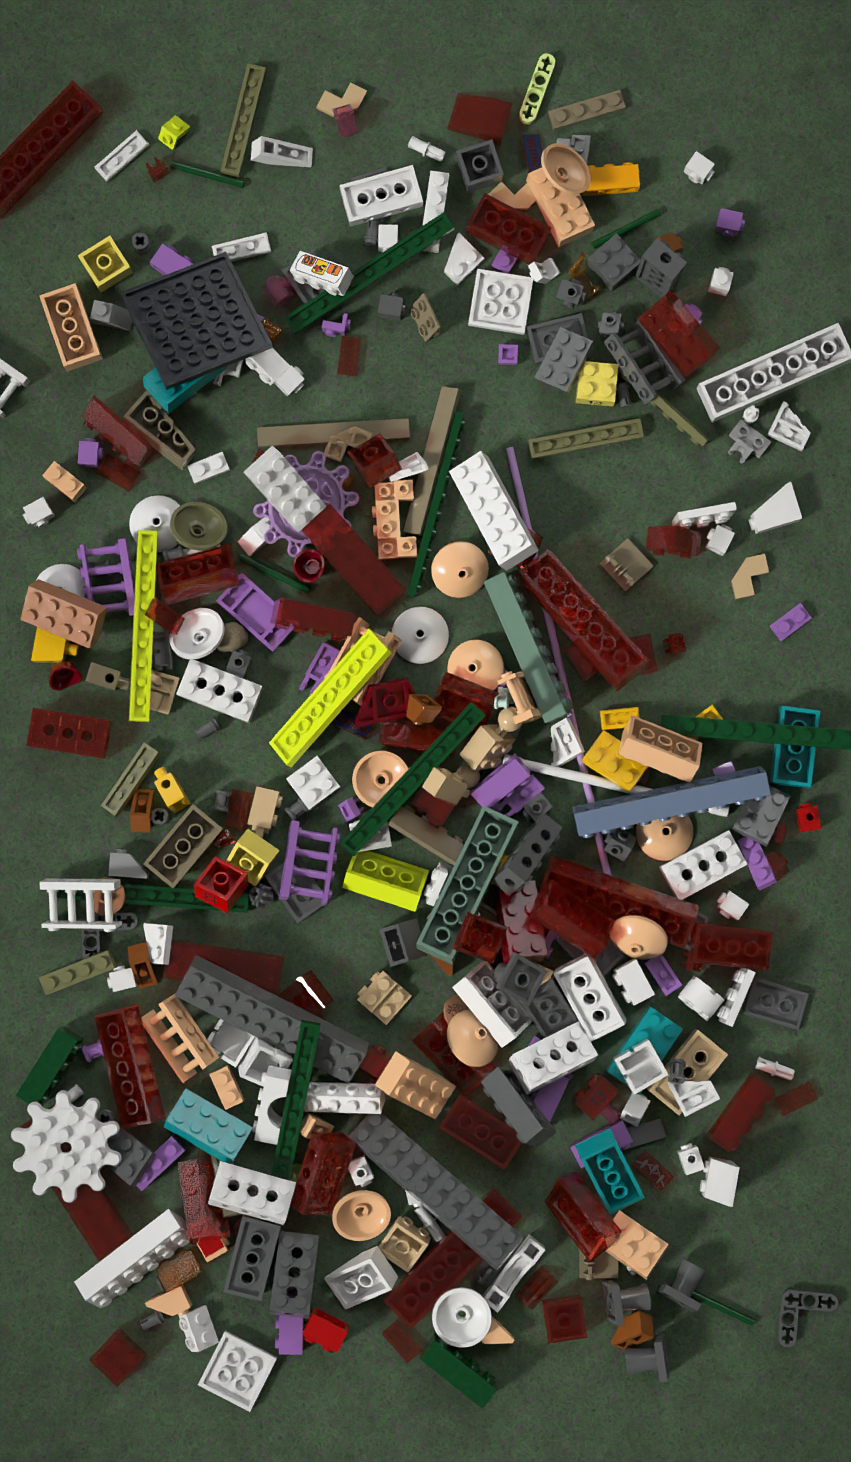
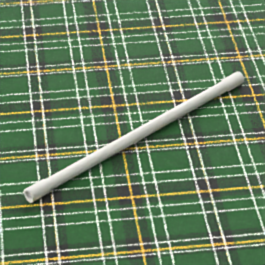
M505 754L502 764L512 755ZM519 757L530 771L628 793L607 778L525 760ZM635 785L630 794L652 789ZM729 806L722 809L712 807L707 812L727 817Z

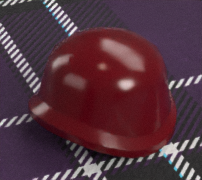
M312 549L299 552L293 560L295 575L306 583L317 581L325 571V560L322 554Z
M58 662L50 670L49 685L53 690L61 691L82 681V674L72 662Z

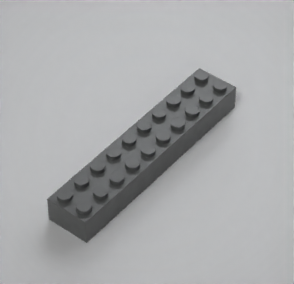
M195 955L175 994L176 997L295 1056L301 1020L321 1023L313 1066L348 1084L368 1049L369 1043L197 955Z
M382 1113L368 1114L349 1135L351 1143L494 1269L498 1270L523 1241V1236Z

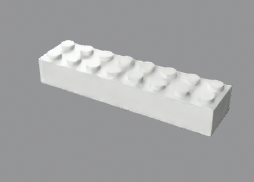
M839 323L701 382L696 389L713 423L850 363L851 349Z

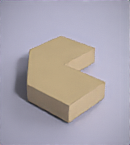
M351 82L342 99L325 90L317 105V109L332 117L358 110L367 95V91Z
M500 182L488 194V197L502 210H528L536 202V198L528 183L514 195Z
M354 426L330 436L324 454L328 458L341 462L348 445L359 450L363 447L366 452L365 447L369 444L372 433Z
M765 554L747 557L731 580L735 600L755 595L751 577L769 573Z

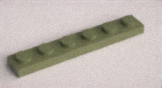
M247 63L221 167L222 174L240 177L266 74V67Z
M619 368L618 370L621 372L620 376L625 381L629 382L628 378L626 377L622 369ZM655 392L657 396L649 403L654 407L659 406L663 410L662 414L668 420L673 419L677 423L676 427L681 432H687L692 436L690 440L694 444L704 446L710 440L659 392Z
M639 418L529 439L528 444L531 459H537L642 439L644 435Z

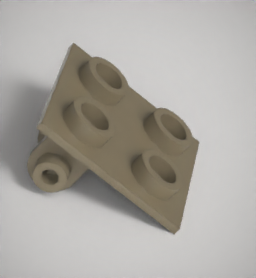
M423 293L410 307L412 318L419 327L420 335L427 342L432 336L435 338L440 335V324L426 294Z
M628 538L600 563L625 592L653 567L652 563Z
M579 1238V1278H586V1280L618 1278V1260L598 1247L597 1243L600 1238Z

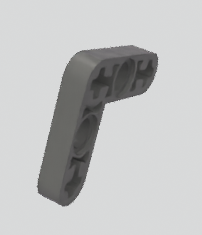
M134 913L113 914L115 921H119V915H121V920L128 919V916L135 920L131 927H128L127 923H122V928H116V930H132L138 925L139 920ZM94 914L95 921L100 920L99 916H102L101 921H105V915ZM87 915L84 916L82 921H87ZM82 928L83 959L91 957V953L86 954V950L93 951L97 949V953H93V955L101 953L100 931H104V929ZM90 936L95 937L97 940V944L93 948L89 947L86 943L87 938Z
M798 1289L784 1290L780 1299L778 1341L784 1347H792L796 1343L799 1309L831 1312L838 1307L837 1297L829 1292ZM792 1293L793 1297L799 1298V1294H801V1305H798V1300H792L791 1303H788L785 1297ZM807 1295L814 1296L815 1301L812 1305L804 1303ZM818 1296H821V1300H828V1297H830L834 1304H830V1307H827L826 1303H820V1307H817L819 1304ZM786 1313L793 1314L794 1319L791 1323L783 1321V1316ZM782 1326L793 1327V1330L789 1329V1335L792 1339H789L788 1343H785V1340L782 1339V1336H786V1329H782Z

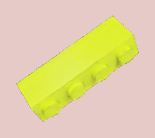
M369 850L361 851L352 856L342 888L415 912L429 870Z

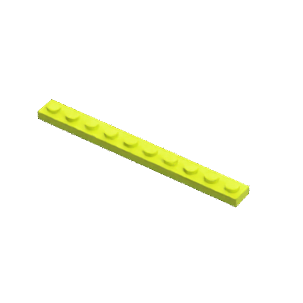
M148 530L137 531L129 721L149 722L157 531Z

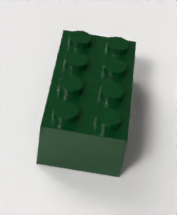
M64 1026L58 1028L15 1096L28 1104L32 1102H38L42 1106L46 1104L52 1095L49 1092L54 1087H57L62 1080L61 1073L65 1070L67 1071L72 1064L71 1057L78 1054L81 1050L83 1038Z
M434 1333L420 1351V1360L483 1409L497 1391L495 1376L487 1370L484 1373L474 1359L468 1360L464 1357L465 1353L460 1348H453Z

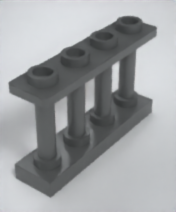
M643 317L630 328L632 332L620 338L614 332L604 343L644 404H648L657 396L655 392L668 385L670 390L673 391L686 379L646 318ZM637 338L642 348L629 353L624 344ZM647 354L653 363L640 369L634 360ZM658 370L663 379L650 385L645 375Z

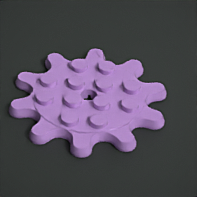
M321 451L314 452L311 460L306 465H300L294 455H287L284 458L316 493L326 507L299 532L289 525L268 500L255 505L253 509L254 515L258 518H269L271 521L269 529L264 533L265 542L273 544L280 538L287 539L289 543L288 554L291 557H295L302 551L303 546L308 543L314 544L318 552L326 553L330 547L328 536L331 532L339 531L342 534H346L351 530V523L344 518L343 512L346 507L356 505L359 501V496L356 492H345L342 488V482L348 477L349 469L341 465L332 471H328L325 468V454Z

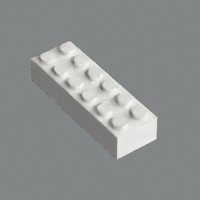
M480 451L449 471L499 566L507 571L539 551L487 455Z
M168 1209L74 1282L85 1301L99 1308L106 1307L116 1296L125 1293L130 1285L139 1282L143 1275L156 1269L161 1261L170 1258L179 1247L187 1245L193 1236L184 1219Z

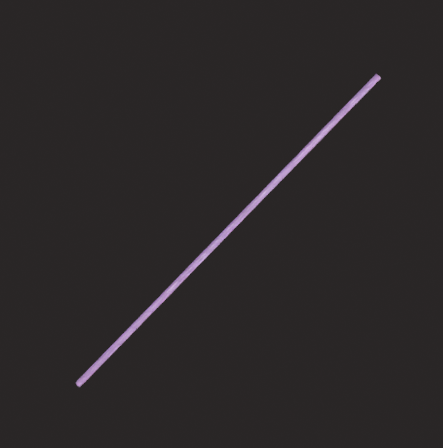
M509 447L506 448L521 517L535 542L514 448ZM536 552L531 560L554 661L558 671L557 674L559 681L561 680L565 686L566 691H564L566 699L569 698L571 700L538 552ZM571 709L573 713L567 717L570 718L580 739L574 709ZM584 753L577 756L579 770L581 773L588 774L587 766L582 763ZM583 783L587 804L595 802L591 784ZM597 832L594 835L608 894L615 893L607 853L604 851L602 832Z

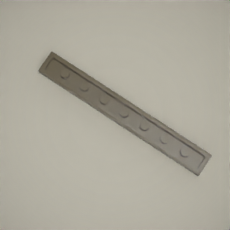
M443 386L441 388L423 459L429 469L418 474L413 493L414 501H411L403 530L407 534L423 536L461 390L457 388Z
M409 418L257 428L258 448L327 444L330 436L354 426L371 432L372 437L370 441L409 439Z

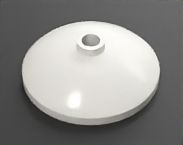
M160 495L151 496L139 502L133 509L129 522L130 532L136 543L137 531L148 530L157 531V552H163V549L171 550L177 546L179 542L171 533L170 520L173 512L180 505L173 499ZM155 519L160 520V523L158 525L153 524V521Z
M67 564L50 566L36 579L85 598L83 587L86 586L85 579H82L80 570L74 566Z
M413 607L404 611L396 619L392 628V633L402 640L397 653L412 663L424 664L434 661L444 652L448 644L449 631L445 620L438 612L427 607ZM419 630L424 632L422 637H418L416 634Z
M198 608L188 611L179 617L172 626L169 636L170 645L178 656L185 659H199L207 656L221 643L225 631L224 622L218 613L211 609Z
M463 1287L454 1288L445 1292L437 1300L432 1314L433 1326L438 1336L447 1344L455 1347L473 1346L480 1342L488 1333L491 1325V1310L486 1299L477 1291ZM464 1311L466 1315L461 1317L458 1313Z

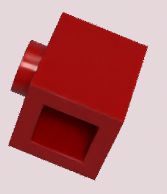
M811 803L800 805V809L795 810L799 832L821 829L817 806L812 807Z

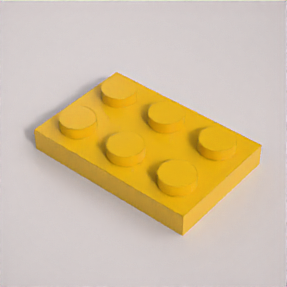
M603 730L583 757L582 763L630 794L649 766H644L637 761L619 755L621 741Z

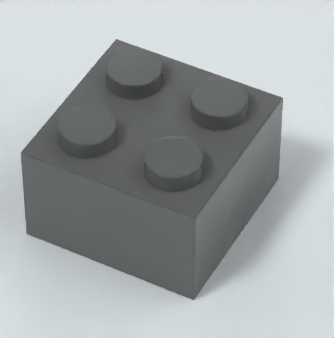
M492 140L456 151V160L467 193L503 182L504 174Z
M616 233L588 257L586 264L612 292L638 269L641 260Z

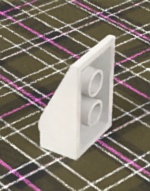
M709 1156L708 1161L705 1160L704 1162L705 1169L703 1172H706L705 1180H701L700 1192H702L705 1198L733 1207L740 1167L731 1160Z
M376 1246L360 1253L324 1279L346 1310L392 1290L398 1275L379 1247Z

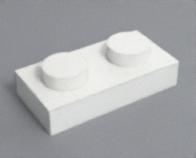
M223 452L187 466L194 484L230 471Z

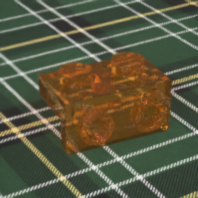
M191 1250L182 1251L177 1255L176 1259L164 1261L156 1269L167 1292L202 1273L195 1259L196 1256Z

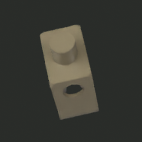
M91 662L85 682L115 691L116 687L127 690L130 679L121 677L120 671ZM106 675L113 677L112 683L105 681Z

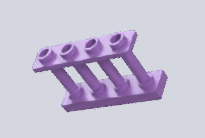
M128 538L118 539V543H115L114 546L87 549L86 543L80 544L77 554L83 564L80 572L82 579H85L86 586L83 587L85 598L95 602L94 595L117 591L126 592L127 600H124V602L103 606L107 607L106 612L126 610L129 611L130 616L134 615L135 583ZM112 553L120 554L121 562H118L117 565L89 567L88 557ZM115 572L123 573L124 581H121L119 584L92 586L91 576Z
M291 821L279 899L287 900L289 895L297 894L322 898L321 906H325L327 901H331L332 890H329L330 882L333 883L335 871H332V865L336 864L337 852H334L335 845L339 844L340 839L337 828H333L331 834L302 830L299 827V821ZM302 837L329 842L328 853L300 849L299 846H296L297 839ZM301 856L326 860V871L298 868L297 865H294V858ZM299 875L324 879L323 891L296 887L294 884H291L292 876Z

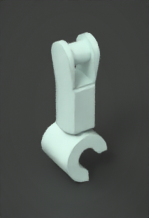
M508 686L507 688L498 687V696L494 699V708L504 707L507 709L509 704L514 703Z

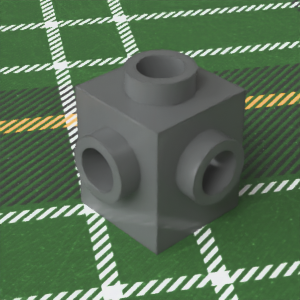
M562 279L556 298L563 301L564 306L574 308V306L579 307L580 303H584L587 292H584L585 287L581 286L582 282L571 279V282Z
M603 313L602 320L598 321L601 341L604 342L614 332H616L619 338L622 337V333H625L626 321H623L621 313Z
M616 828L613 833H608L604 841L607 843L604 851L624 862L637 838L621 828Z

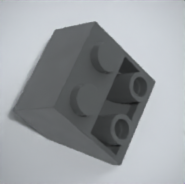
M417 918L379 929L390 967L428 955L417 949L416 946L421 935Z

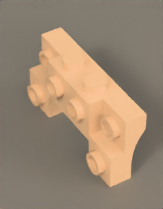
M413 480L375 483L376 506H372L373 518L377 519V525H373L374 537H378L379 560L417 557L416 537L400 536L399 501H414Z

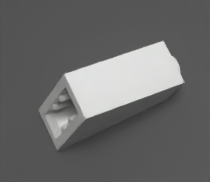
M791 482L783 486L750 516L749 524L751 530H755L756 534L799 522L802 519Z

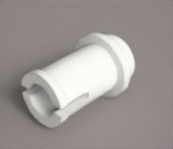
M77 1084L68 1091L71 1096V1102H74L84 1094Z

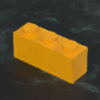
M628 162L623 163L622 166L606 164L603 167L589 165L591 182L587 190L582 193V196L638 192L640 188L638 164L633 165V163Z

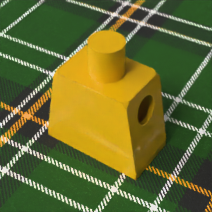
M37 627L31 661L36 663H58L65 661L66 655L77 656L79 645L70 644L68 639Z
M164 767L154 772L158 779L154 783L167 807L172 812L177 813L191 804L172 773H167Z

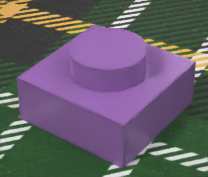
M500 249L491 267L501 273L509 274L517 258Z
M499 344L498 365H517L518 345Z

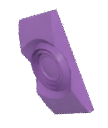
M243 573L216 600L272 652L298 625L289 614Z

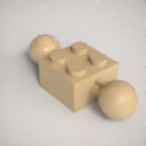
M504 708L498 716L499 724L480 726L459 754L468 764L461 766L456 773L464 778L463 782L469 785L467 789L474 788L479 783L480 769L496 768L502 762V757L512 749V744L516 739L509 732L516 731L522 725V723L515 724L513 719L514 716L518 715L517 708Z

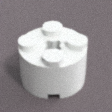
M693 976L678 996L681 1001L696 1011L706 1021L712 1017L724 1002V999L719 994H715L708 985Z

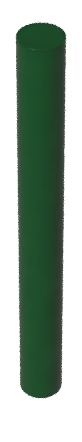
M171 161L170 168L240 188L244 186V180Z
M656 209L591 242V245L596 249L605 244L616 233L618 236H621L661 216V212L659 209Z
M243 553L240 556V561L308 594L311 587Z
M695 1290L691 1296L748 1325L753 1326L755 1323L754 1318Z

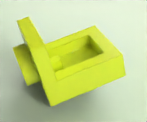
M175 115L162 126L158 139L173 150L176 147L177 141L189 131L190 126Z

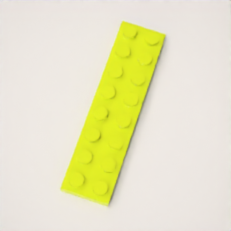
M368 629L269 742L287 766L292 767L392 654L389 648L372 630Z

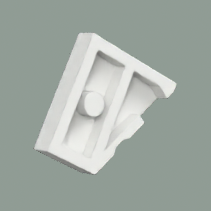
M458 233L444 273L458 286L484 261V257Z
M783 401L767 436L802 451L811 433L801 424L797 415L793 414L788 404Z
M416 452L384 469L392 482L426 471L429 468L424 459Z
M565 718L551 726V751H553V763H551V766L561 767L585 752L570 718Z
M144 923L150 962L169 965L173 926Z
M686 1081L683 1084L667 1083L685 1117L720 1100L711 1081Z

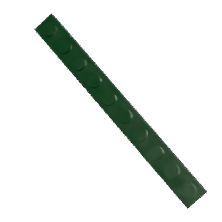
M441 213L352 272L354 277L344 296L339 294L332 295L325 290L284 317L286 322L296 335L455 230L445 213Z
M456 412L406 595L409 598L414 599L415 594L419 595L422 584L419 583L420 576L424 577L427 566L423 564L425 558H429L431 547H428L430 539L434 540L436 529L433 527L435 521L438 522L440 518L439 504L444 503L446 492H443L444 485H448L451 474H448L449 466L453 467L456 456H453L454 448L458 449L461 438L457 436L459 430L463 431L465 420L462 419L464 413Z
M471 701L340 841V844L355 856L428 778L433 768H437L486 714Z
M662 715L661 727L687 737L851 750V730Z
M121 884L125 891L126 904L222 911L195 897L194 889ZM59 890L57 898L68 899L65 890ZM77 890L75 892V900H86L84 890ZM243 893L230 911L248 913L250 893Z
M301 1020L271 1176L288 1181L291 1178L321 1023ZM271 1195L266 1198L269 1202L275 1201V1198Z

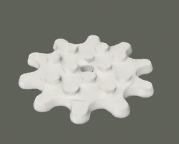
M62 1090L57 1093L56 1104L52 1109H45L38 1102H32L28 1105L27 1111L33 1119L32 1125L29 1128L17 1127L11 1132L12 1140L23 1144L25 1147L24 1155L15 1159L13 1168L20 1173L27 1170L35 1173L36 1182L33 1185V1192L36 1195H44L50 1187L57 1186L62 1191L63 1200L71 1203L77 1198V1188L81 1184H88L94 1191H101L105 1187V1180L100 1174L101 1168L104 1165L116 1166L122 1160V1156L118 1151L108 1147V1139L119 1132L120 1126L116 1121L102 1123L97 1119L96 1114L100 1108L98 1099L90 1098L83 1106L76 1107L71 1102L69 1092ZM62 1143H70L72 1149L69 1152H63L61 1149Z

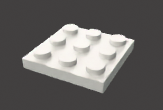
M477 269L468 326L524 335L533 279L526 276Z
M732 502L678 512L672 520L673 529L678 528V531L690 529L692 525H697V528L708 526V523L714 521L716 524L726 523L737 510L736 504Z
M741 967L740 970L735 971L732 978L734 984L732 988L727 989L724 997L727 999L724 1006L721 1005L718 1010V1021L733 1027L756 972Z
M225 1330L198 1385L250 1412L277 1357Z

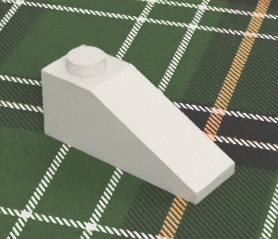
M261 136L252 142L251 160L271 165L311 167L313 148Z

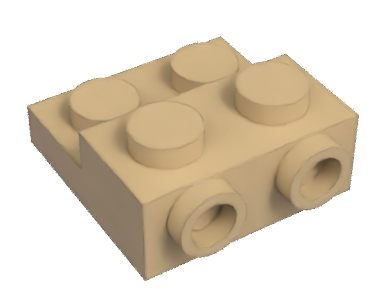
M383 970L381 973L377 971L370 979L372 983L368 988L364 985L357 993L360 996L357 1000L387 1025L412 995Z
M399 1216L378 1247L387 1259L406 1272H409L428 1246L432 1237L429 1236V1232L426 1229H418L414 1226L410 1218Z

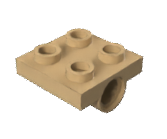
M151 670L150 710L167 715L170 714L180 678Z

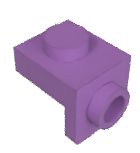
M344 313L342 324L323 320L322 332H325V335L330 337H336V335L345 336V332L350 330L351 325L348 314Z

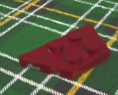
M406 678L369 685L355 725L360 727L407 717L409 694H416Z

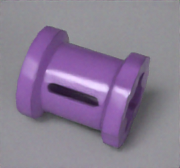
M101 1039L90 1046L82 1047L88 1062L101 1055H107L105 1045Z

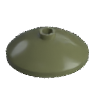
M189 502L179 506L173 512L170 520V530L173 537L181 545L192 550L205 551L213 549L223 542L227 534V522L223 514L214 506L203 502Z

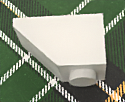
M264 517L252 526L238 541L249 557L267 544L264 540V533L271 525L269 518Z

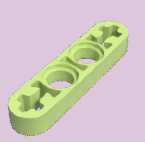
M546 53L540 56L523 101L519 118L526 125L532 124L536 120L552 76L555 58L551 54ZM548 59L551 65H548L546 72L542 71L544 67L543 62ZM542 76L546 82L543 85H538L535 79ZM534 93L540 99L537 102H531L529 96ZM530 106L532 107L531 116L533 117L526 119L523 113L526 114Z

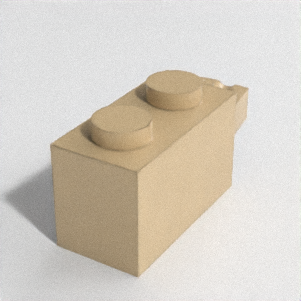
M434 767L422 786L434 797L457 805L461 797L467 798L471 793L470 790H467L469 785L463 782L464 778L455 772L452 773L445 768L440 770Z
M256 787L248 824L253 825L252 830L256 831L255 834L263 839L264 833L269 834L272 826H276L278 815H275L277 807L280 808L283 797L280 796L278 791Z

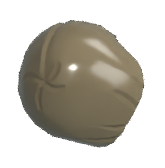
M238 622L224 624V636L217 647L220 652H233V650L237 651L244 647L249 640L247 629Z

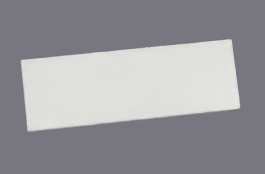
M136 130L94 168L108 183L150 145Z
M267 232L212 246L214 256L226 252L231 262L271 252Z

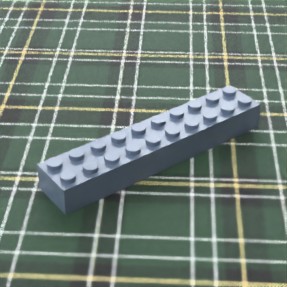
M761 766L698 779L690 783L685 782L574 806L572 809L578 835L588 838L594 836V833L602 832V834L611 833L615 828L621 827L622 830L632 828L634 824H651L652 820L667 821L671 819V816L675 815L685 817L690 815L689 812L697 811V813H704L712 807L722 809L728 807V804L731 803L736 805L745 804L749 799H755V801L763 800L771 794L766 771Z

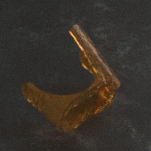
M582 253L568 272L570 274V282L571 279L582 282L581 286H584V292H587L586 298H589L601 287L595 286L583 272L581 263L587 255Z

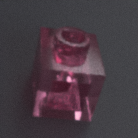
M350 104L332 109L340 137H350L358 132L354 112Z
M272 275L265 281L266 284L262 286L274 306H282L295 295L290 288L291 283L283 276Z

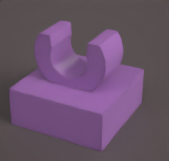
M351 797L338 805L346 822L356 818L364 810V807L358 809L355 804L359 801V798L353 799Z

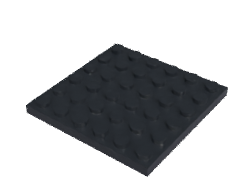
M226 252L120 293L166 390L273 348L272 342Z

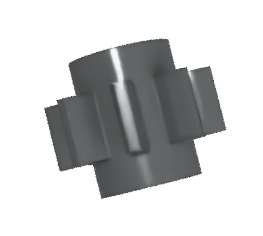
M260 883L258 888L253 887L249 894V898L252 901L251 904L263 909L265 904L270 905L273 901L271 887Z

